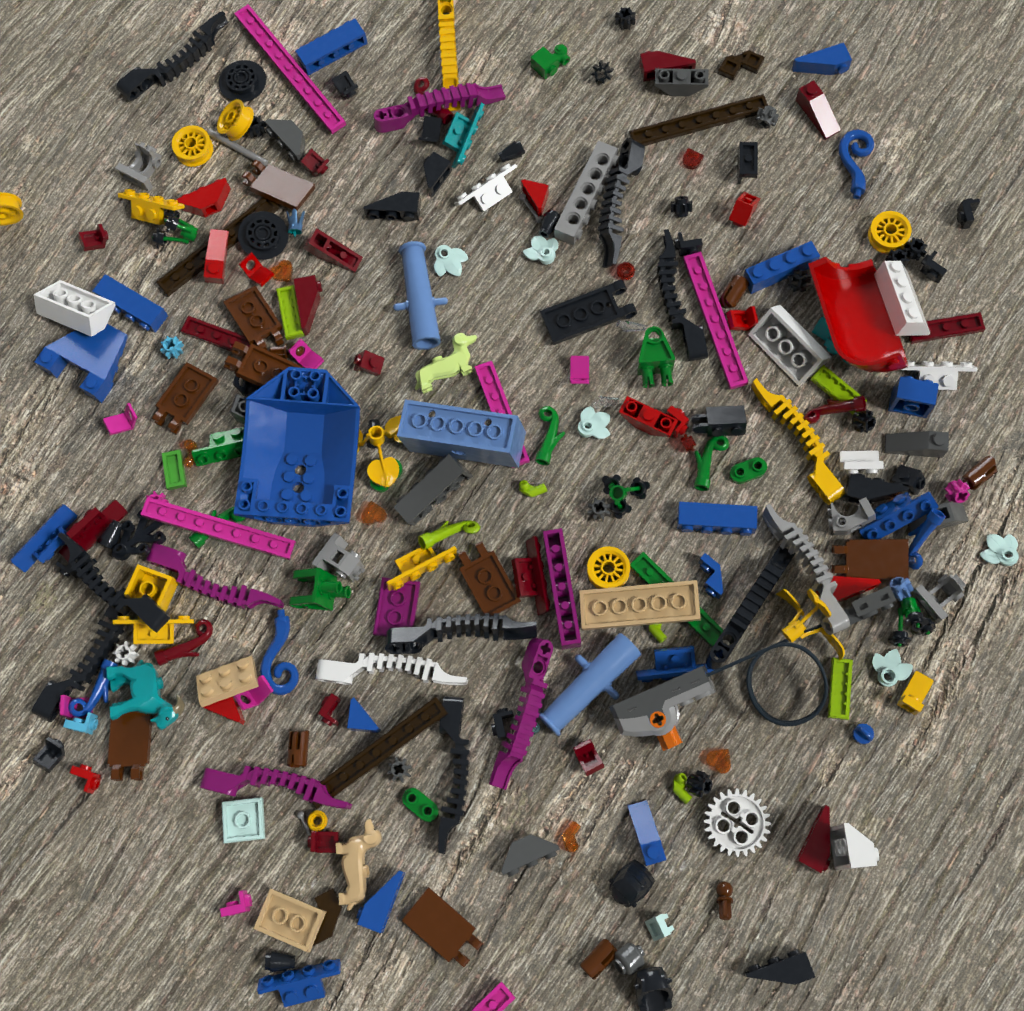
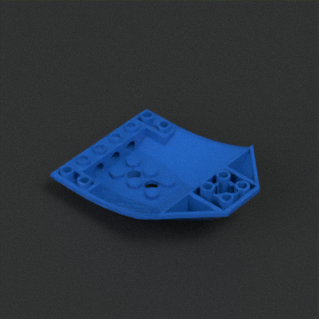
M288 367L246 398L243 447L234 515L272 524L307 527L350 523L358 450L360 406L326 369ZM298 466L306 468V472L303 475L295 473ZM296 485L304 487L303 491L299 493L294 492L293 489Z

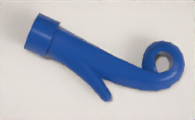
M932 508L927 515V519L918 528L908 533L910 537L916 535L909 547V567L913 570L919 569L923 564L922 556L917 551L938 525H941L946 518L938 509Z
M103 659L98 678L88 702L86 703L79 698L73 699L68 707L71 715L75 717L87 715L88 712L94 709L102 694L104 703H108L110 681L107 679L106 667H116L118 664ZM80 703L83 709L76 711L74 709L75 704Z

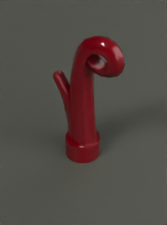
M420 77L414 82L413 89L415 95L419 93L423 95V92L428 89L430 83L426 77ZM434 106L433 113H431L437 118H442V123L445 125L450 123L454 116L448 108L444 109L442 106L441 110L437 111Z
M863 395L850 400L828 399V404L811 409L804 415L803 419L804 421L807 420L809 424H814L819 421L820 415L866 411V400Z
M202 619L195 624V632L199 637L155 651L154 655L159 666L177 658L198 657L199 653L192 652V650L204 644L213 633L211 622ZM202 625H205L207 628L205 633L200 631Z

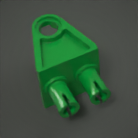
M649 327L644 335L637 375H642L643 388H647L648 382L649 388L655 386L653 374H661V386L666 387L667 382L668 386H672L675 356L663 331L659 327ZM656 332L659 335V339L649 338L650 333Z
M321 568L293 571L292 579H297L299 582L314 583V590L312 595L290 597V607L333 611L335 598H350L351 596L350 586H342V583L337 581L336 576Z

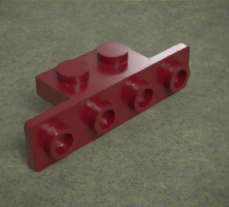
M114 500L102 512L94 507L88 510L79 522L74 523L66 534L87 552L100 540L99 536L112 520L119 522L128 514V511L117 500ZM65 545L59 553L68 562L70 552L68 546Z
M533 536L526 541L528 558H514L511 562L517 598L535 597L537 615H543L550 611V600L547 595V582L544 578V564L540 554L541 546L538 542V537Z

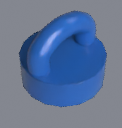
M859 724L854 728L852 736L857 743L864 745L873 740L874 731L868 724Z

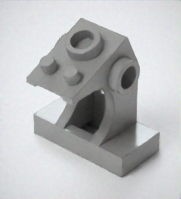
M143 142L140 145L135 143L137 150L134 163L130 166L118 163L115 169L120 177L150 192L153 186L149 178L156 168L161 165L162 155L156 153L157 149L148 144L144 147L145 143ZM144 163L147 164V167L142 172L139 171Z
M866 497L859 500L858 510L850 516L839 514L833 503H831V508L827 509L828 516L832 515V518H828L829 530L833 529L834 535H849L876 520V514Z
M335 532L311 563L316 568H321L327 572L331 567L337 569L336 574L343 579L347 577L352 582L358 581L360 573L365 572L364 565L359 560L361 556L354 551L349 553L344 550L348 543ZM341 554L344 555L337 564L335 561Z
M947 574L943 575L937 580L939 584L929 592L921 584L911 593L937 624L948 616L942 607L951 600L957 602L964 596L962 592L965 590L964 587L966 585L957 574L954 576L952 574L949 576ZM940 588L948 595V598L942 603L934 596V593Z

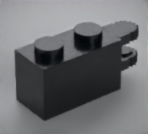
M744 405L706 407L705 414H694L691 416V423L694 424L692 431L695 434L707 433V437L739 436L746 433L747 420Z

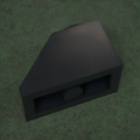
M435 152L430 157H426L423 163L429 196L431 197L435 195L452 172L451 161Z

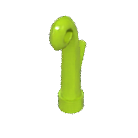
M471 520L449 525V521H445L433 532L419 535L418 542L421 548L426 550L433 547L435 543L462 530L467 534H476L480 530V525L476 521Z

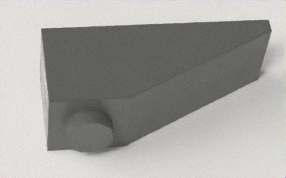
M920 431L885 435V453L943 458L949 451V432Z

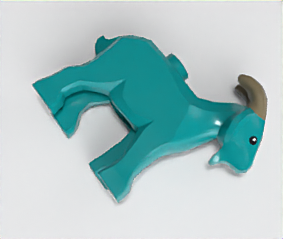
M140 660L134 667H106L111 691L115 692L122 685L128 684L130 685L132 696L130 700L112 703V706H110V718L112 720L118 719L125 713L134 711L145 714H158L157 717L150 721L156 723L158 729L163 730L175 722L184 711L185 704L181 696L176 695L177 702L175 706L161 698L160 689L164 688L162 677H159L152 664Z

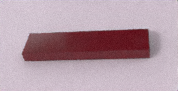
M981 312L926 321L930 331L929 335L908 337L910 344L980 333L985 331Z
M191 316L187 317L181 329V333L228 351H232L235 341L250 347L243 335Z

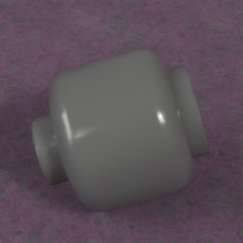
M626 943L615 952L613 964L620 974L631 976L644 966L645 953L639 945L635 946L632 943Z

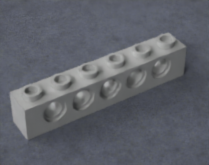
M601 141L597 142L554 228V238L572 245L575 244L576 240H580L583 233L582 228L584 224H588L591 210L596 208L598 202L596 199L598 195L603 194L604 183L607 178L611 177L609 171L618 163V148Z

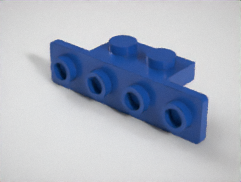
M908 492L899 494L893 500L877 506L874 509L876 520L859 528V531L864 539H881L928 514L932 508L937 509L939 506L930 492H926L913 500Z
M62 504L10 561L23 572H27L37 560L42 563L50 560L55 553L54 551L59 546L65 544L58 534L62 532L68 536L65 530L77 518V514L65 504Z
M694 646L655 649V669L636 671V676L639 681L651 682L653 679L659 678L671 680L673 677L681 676L704 665L708 672L714 670L710 669L706 663L696 664Z
M340 959L327 960L317 965H307L301 969L287 970L273 976L267 975L259 979L257 992L258 994L279 990L284 1007L324 998L326 992L322 978L340 974L341 961Z

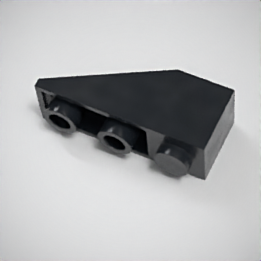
M399 192L364 206L366 218L374 220L383 218L392 221L401 219L409 222L419 221L421 208L420 193Z
M861 473L851 474L847 479L846 493L843 501L859 504V500L866 497L869 503H874L904 494L909 490V487L899 482H885L882 478H867Z
M799 949L787 952L788 957L782 959L779 956L767 960L768 964L761 967L759 963L747 967L748 971L743 973L745 977L794 985L815 978L806 952H799Z

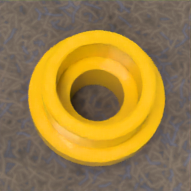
M319 810L311 812L307 818L308 827L313 831L323 830L328 823L326 814ZM317 817L321 818V823L319 825H316L314 823V820Z

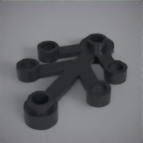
M140 510L137 514L140 520L134 537L130 539L131 533L135 530V525L130 520H127L123 523L122 529L124 533L120 543L113 548L112 556L121 561L128 559L130 555L147 556L151 549L146 543H157L160 545L166 541V536L161 531L150 535L164 523L155 521L146 527L149 519L142 517V510ZM137 543H141L138 547H133Z

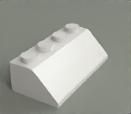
M884 261L874 276L895 335H929L930 331L906 268L901 261Z
M61 280L34 294L37 314L91 337L105 329L115 308V302Z
M781 305L771 307L748 334L798 386H801L832 357Z
M849 823L830 827V844L835 870L877 866L879 852L877 848H874L872 841Z

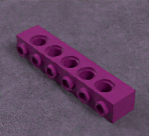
M560 528L543 531L561 649L581 647V637L563 530Z

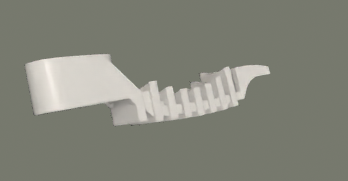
M359 653V659L356 663L320 659L318 660L315 680L321 682L352 685L353 678L365 669L369 671V674H374L375 665H377L379 672H384L385 664H387L386 668H388V671H393L396 664L399 672H403V667L406 665L405 671H407V674H412L413 666H415L413 674L418 678L421 676L423 667L422 680L424 683L429 682L432 669H434L433 683L444 685H467L468 683L467 677L452 676L445 673L439 664L433 662L432 659L427 658L425 661L422 657L414 659L413 656L405 658L399 654L398 657H395L394 654L385 656V654L379 653V656L369 653L368 657L363 653Z

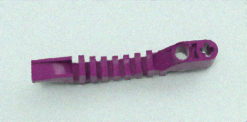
M466 83L464 86L462 84H458L457 87H454V85L449 86L448 89L443 87L439 91L434 89L431 93L427 91L423 95L420 93L416 94L414 99H412V96L407 97L408 101L405 104L376 110L373 114L374 128L380 133L403 129L416 115L420 114V117H424V109L426 108L429 114L433 113L434 106L436 111L441 110V105H444V109L449 108V103H452V108L457 107V101H459L461 108L465 107V100L467 107L472 108L474 98H477L476 106H478L481 102L486 105L505 100L506 95L503 92L502 84L482 87L476 83Z
M153 543L151 551L145 560L155 566L179 573L176 582L198 594H203L208 598L211 597L215 601L220 600L222 603H228L233 607L237 605L240 609L244 610L245 608L252 609L260 604H270L282 609L284 608V603L278 598L259 590L247 589L246 585H242L241 590H238L236 586H232V589L229 590L228 586L223 585L220 588L219 584L214 583L213 585L211 581L204 580L203 576L196 573V570L191 569L189 573L184 562L187 555L181 551Z
M532 638L528 643L521 664L526 684L525 687L521 686L520 691L527 694L526 697L520 696L519 701L524 702L523 707L518 705L517 710L521 714L514 717V720L518 721L517 725L512 724L510 727L515 730L514 734L507 732L506 735L507 738L512 740L511 743L504 740L501 742V745L507 748L508 752L505 753L499 750L489 782L492 786L506 790L512 772L523 761V756L527 754L526 748L531 743L529 739L530 736L533 737L534 732L532 730L533 727L536 728L537 722L535 721L540 715L538 711L543 705L541 701L546 695L543 693V688L547 689L548 684L543 682L553 652V644L549 640Z
M245 765L243 774L239 776L205 768L199 787L236 797L237 791L249 783L260 788L261 784L269 787L270 784H274L278 787L283 786L296 791L295 793L304 796L303 800L310 803L314 801L325 806L351 809L352 804L331 797L326 786L316 779H310L295 773L291 774L286 771L281 772L276 769H263L257 766L252 768Z

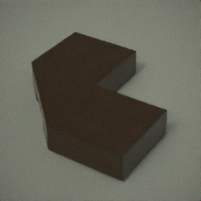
M750 50L744 51L739 55L726 56L717 74L734 80L741 67L757 74L765 57Z
M334 888L314 898L319 909L326 911L313 946L333 937L343 908L342 905H339V898Z

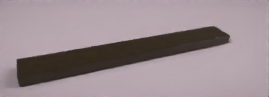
M764 94L634 129L629 131V136L631 139L647 146L756 116L759 108L764 109L768 104Z
M263 197L226 226L223 230L229 231L227 250L239 242L238 230L242 221L247 216L260 211L275 213L280 209L275 202ZM208 241L156 282L168 297L204 269Z
M437 697L433 698L320 781V783L326 786L331 797H336L446 716L448 712ZM312 802L316 809H319L322 806H324L317 802Z

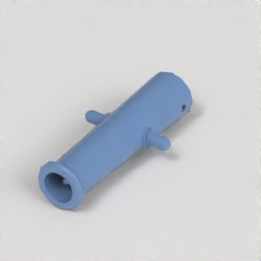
M410 241L401 245L398 250L400 255H402L407 300L403 303L394 304L393 308L396 311H408L412 346L419 350L435 348L441 343L435 306L447 304L448 299L446 297L434 298L432 296L424 253L426 246L419 241Z
M619 633L592 662L588 663L582 655H576L575 661L583 668L582 672L543 713L539 712V719L556 736H560V731L601 692L606 691L614 700H617L619 693L611 686L612 682L641 656V652L626 636Z

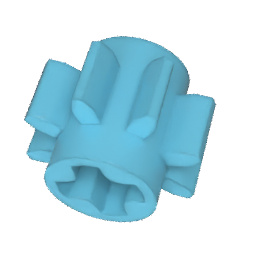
M167 336L164 342L161 341L164 348H161L160 351L162 354H165L167 359L171 357L178 359V356L184 353L181 349L184 344L182 341H179L177 336L174 338Z

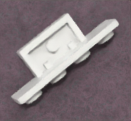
M508 163L500 168L501 172L497 175L495 173L489 175L484 184L478 183L471 188L472 192L469 194L464 192L458 196V201L454 203L455 206H460L473 197L482 212L513 192L503 176L517 168V165H510Z
M908 361V367L900 370H918L917 380L927 379L933 381V383H938V390H957L958 371L977 372L978 368L972 365V362H960V365H953V362L942 361L941 364H934L933 361H922V364H915V361Z

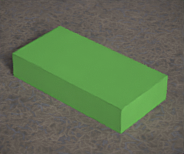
M175 450L162 453L166 488L173 490L187 487L182 451Z

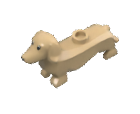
M371 819L365 822L364 835L353 836L346 844L335 843L336 854L343 855L341 865L347 882V893H338L339 905H347L348 911L354 905L365 901L367 892L366 878H369L370 875L369 866L365 865V853L368 849L379 845L382 840L381 832L374 828Z

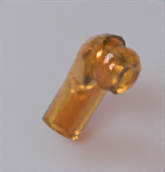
M188 439L184 442L188 456L183 461V464L191 468L195 462L192 450L198 449V445L195 441Z
M572 821L562 835L564 848L571 853L578 850L575 834L581 828L575 821Z

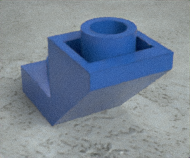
M704 553L698 563L705 573L712 574L704 584L705 592L712 598L716 597L719 599L723 594L720 564Z

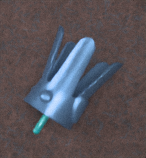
M295 208L292 210V216L290 217L288 211H286L289 223L288 233L293 234L294 237L302 234L305 211L302 212L299 222H297V210Z

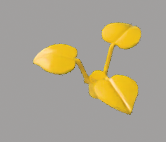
M401 415L391 418L386 423L385 430L380 426L371 427L364 440L363 434L359 429L357 453L359 452V446H364L368 439H370L372 445L377 446L380 460H373L367 468V473L371 481L385 488L390 487L397 480L399 465L393 457L383 459L381 445L385 441V436L389 439L393 437L396 442L402 443L397 437Z
M782 589L776 593V595L786 600L797 611L793 620L788 623L789 625L781 630L785 638L790 643H793L799 637L803 639L806 636L821 632L837 652L840 661L845 655V650L841 642L834 635L827 634L823 627L804 633L806 627L803 623L818 609L826 617H831L829 608L819 599V596L812 589L807 590L808 597L816 606L803 617L805 614L800 608V604L788 590Z

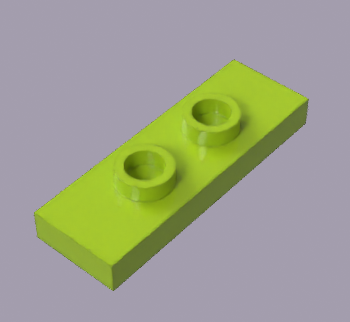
M295 286L277 288L286 340L304 337L301 329Z
M825 365L811 378L814 384L834 400H850L861 396ZM849 411V412H850L852 415H854V413H855L856 411Z
M831 658L827 718L849 720L853 660L841 659L839 661V658Z

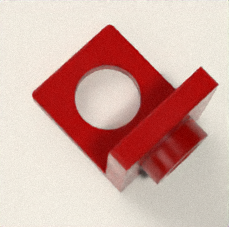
M252 252L239 263V266L249 279L261 287L275 275L271 270L262 266ZM253 260L254 267L248 270L246 264L248 261Z

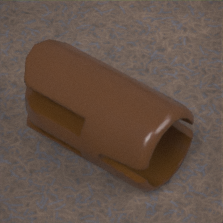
M740 275L732 277L719 299L721 308L736 307L749 286L746 278Z
M992 456L983 458L962 476L963 483L966 482L971 490H977L998 472L995 459Z
M309 730L289 731L288 767L299 768L302 766V768H305L307 766Z
M603 939L581 962L580 967L595 980L614 959L617 949L609 940Z

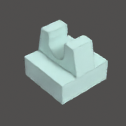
M667 913L645 921L653 941L670 935L674 930L673 925L667 927L665 919L668 918Z

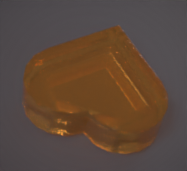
M283 260L279 265L271 268V271L275 274L272 277L274 280L291 282L293 266L289 260Z
M370 501L363 511L361 518L365 524L372 525L375 522H384L387 514L382 507Z
M729 749L709 752L706 756L707 764L715 767V770L720 774L727 773L731 768Z

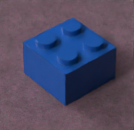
M900 376L891 390L888 411L926 418L936 405L939 384L927 379L917 380L911 376Z

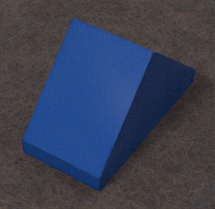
M353 697L350 700L347 728L350 731L380 732V728Z

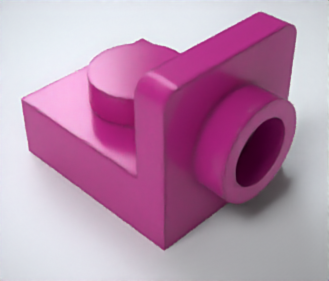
M247 890L239 891L240 904L238 901L226 903V907L220 908L221 917L250 911L252 898L250 894H247Z

